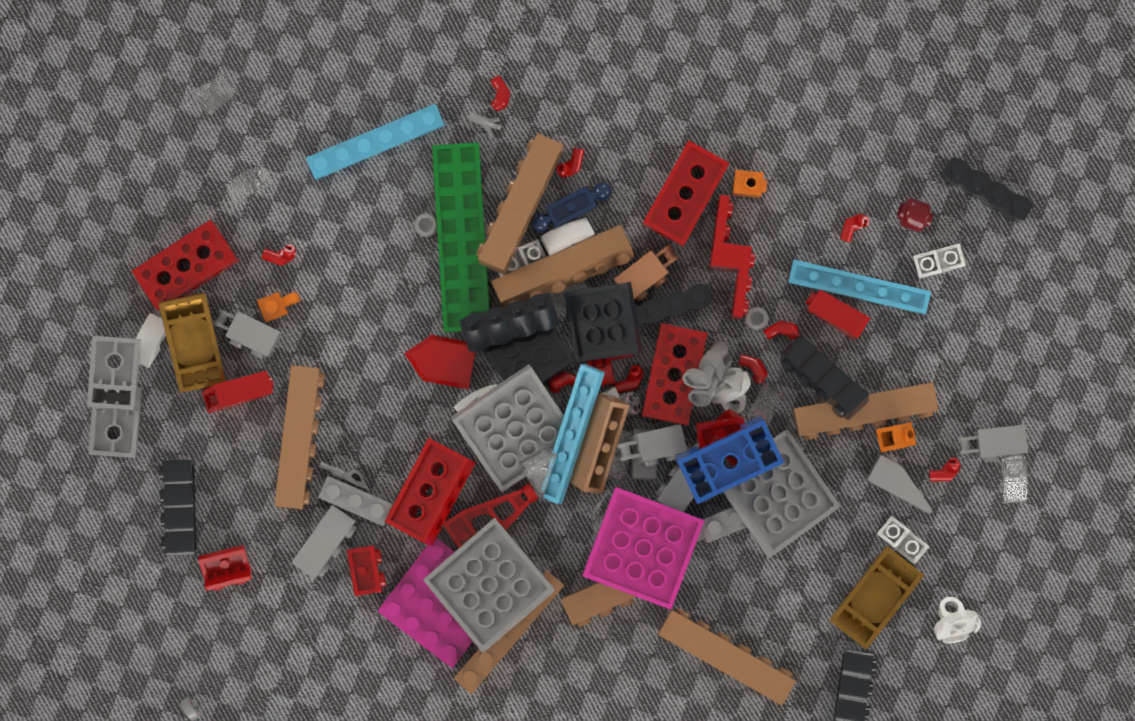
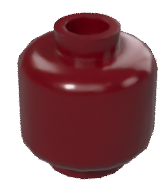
M909 198L906 202L902 201L900 204L897 219H899L902 227L920 232L925 226L929 227L931 225L933 214L930 213L931 209L928 203Z

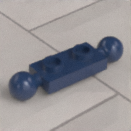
M605 182L597 183L592 192L585 186L546 206L545 209L548 214L534 215L530 222L531 228L535 232L541 233L548 229L550 223H553L554 227L557 228L596 209L595 200L605 201L610 198L612 194L610 185Z

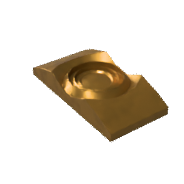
M205 292L158 302L180 393L226 382Z
M886 546L868 567L854 588L843 599L829 621L867 650L921 581L924 574Z

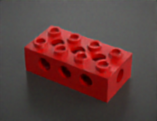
M688 140L642 225L683 248L730 163ZM695 168L702 170L703 177L701 179L693 178L691 170ZM680 190H690L692 198L688 200L682 199L679 195ZM676 209L680 212L681 218L671 220L668 212Z
M209 220L131 272L155 309L160 312L158 302L189 295L239 262V259L216 224ZM209 247V257L202 259L200 256L202 249ZM189 260L191 264L190 269L182 272L181 264ZM169 273L171 280L168 284L163 285L161 278L164 274Z
M661 323L641 417L684 426L689 425L693 404L689 401L688 394L693 388L687 386L683 382L682 377L688 369H699L708 333ZM675 346H682L685 349L686 353L683 358H676L673 355V348ZM675 368L680 371L681 377L678 381H671L668 378V371ZM671 391L675 394L676 401L674 404L669 405L663 401L665 392Z
M428 438L384 522L424 544L433 546L476 462ZM444 466V472L439 476V469ZM433 487V493L428 497V490ZM422 508V514L417 518V511Z

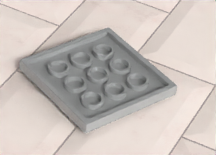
M527 365L450 418L500 491L504 492L550 460L564 415L532 367Z
M788 428L773 438L784 464L723 492L768 558L774 556L841 507Z
M496 518L492 519L423 579L483 653L556 591Z

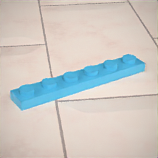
M433 104L306 157L315 180L440 129L445 125L436 104Z
M794 259L788 279L790 284L816 290L821 289L824 292L923 315L927 312L931 291Z
M587 364L580 365L539 492V496L558 505L563 504L605 372Z

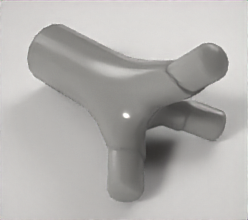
M471 112L468 120L482 126L488 132L490 138H494L491 128L501 129V126L495 123L500 121L499 117L486 118L475 112Z

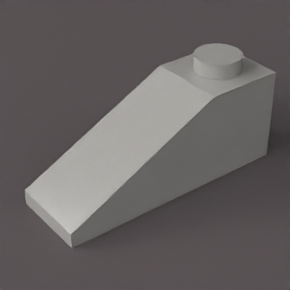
M887 453L885 456L878 455L865 480L930 514L932 508L903 467L897 464L898 459Z

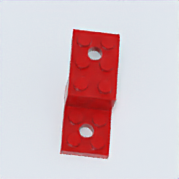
M720 195L717 203L709 269L736 272L730 319L740 320L743 315L748 313L749 300H746L745 296L746 292L751 290L752 276H748L749 269L754 267L755 253L751 252V246L724 243L729 239L730 226L726 225L727 218L730 219L732 216L733 202H729L730 196Z

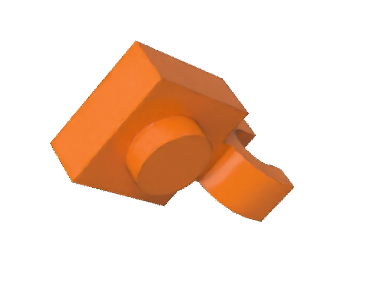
M276 292L257 300L266 323L287 315L286 307L301 302L298 292L290 293L283 298L280 292Z

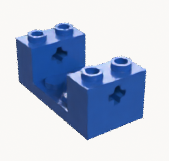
M762 415L740 425L741 430L703 448L698 449L695 446L676 455L677 463L697 504L784 464ZM728 455H734L737 458V464L733 468H728L723 463L724 458Z

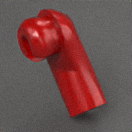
M573 148L571 160L557 165V174L563 178H568L578 173L581 169L585 150Z
M859 213L847 218L844 222L840 240L851 243L854 231L869 225V217Z
M561 372L553 376L549 380V391L559 393L560 389L566 385L574 387L577 375Z

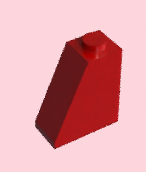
M821 289L817 293L812 292L805 302L808 305L806 309L808 313L851 340L859 338L871 319Z
M266 370L215 384L202 391V396L207 412L211 414L267 397L273 393L274 383Z

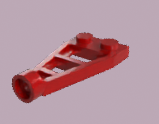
M527 483L520 490L459 512L446 521L443 526L458 548H460L477 533L472 525L473 518L482 514H489L493 519L496 518L504 529L507 530L526 507L539 499L530 483ZM523 492L528 498V500L522 499L521 495ZM504 502H510L514 507V512L504 521H501L494 512V508Z

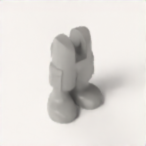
M719 340L715 342L700 360L699 369H688L682 377L683 382L693 388L688 394V398L696 406L705 407L711 403L715 396L716 387L720 386L725 372L731 365V356L728 354L729 349L724 341Z

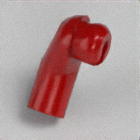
M498 75L490 81L497 91L495 100L491 102V106L495 111H501L508 106L511 94L501 76Z
M291 244L285 245V248L278 252L265 248L261 259L283 266L296 257V248Z
M782 320L763 330L768 340L779 334L786 335L790 340H794L799 336L796 324Z
M740 355L738 365L751 369L754 374L753 381L755 383H764L765 378L768 376V371L762 361L748 355Z
M633 365L630 368L626 380L614 384L618 394L636 390L644 377V371L639 365Z
M952 457L941 470H929V482L953 480L961 469L959 459Z

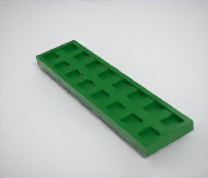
M479 142L432 145L444 333L462 332L460 325L462 318L471 314H483L489 310L487 267L479 264V256L476 255L480 244L485 243Z

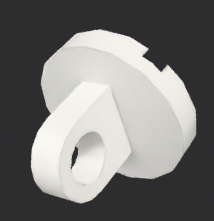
M728 368L720 386L716 387L715 396L711 402L721 403L725 411L731 408L737 414L742 412L746 405L744 393L751 385L748 373L746 371L742 372L740 368ZM736 399V400H738L740 403L734 405V404H731L730 401H733V400Z
M946 597L941 601L938 610L941 620L934 627V633L938 640L942 639L943 643L948 644L957 643L970 637L969 633L974 631V634L978 632L981 627V619L978 613L965 610L961 601L954 597ZM953 606L957 612L950 613L946 611L945 607Z

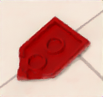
M430 335L404 353L422 381L469 389L476 352H469L466 341Z

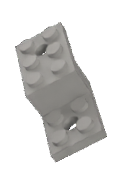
M92 336L87 407H92L88 455L137 458L142 388L138 387L141 339ZM114 354L121 358V364L117 368H112L109 365V358ZM112 426H117L120 429V436L115 440L111 439L108 435V431Z

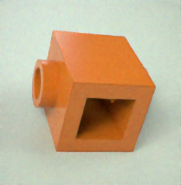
M735 170L732 196L760 198L762 193H766L767 179H763L764 173ZM746 182H752L754 187H749Z
M912 422L876 429L881 452L916 445Z

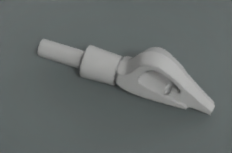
M321 461L319 467L331 472L332 476L343 479L370 492L360 471L353 469L345 472V470L337 466L334 468ZM357 474L361 481L357 482L352 475Z

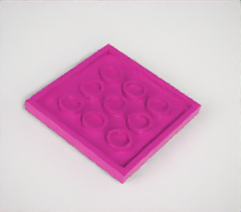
M615 487L582 576L671 610L705 520Z
M436 538L433 546H426L377 612L453 668L473 641L423 581L425 577L455 552L440 539Z

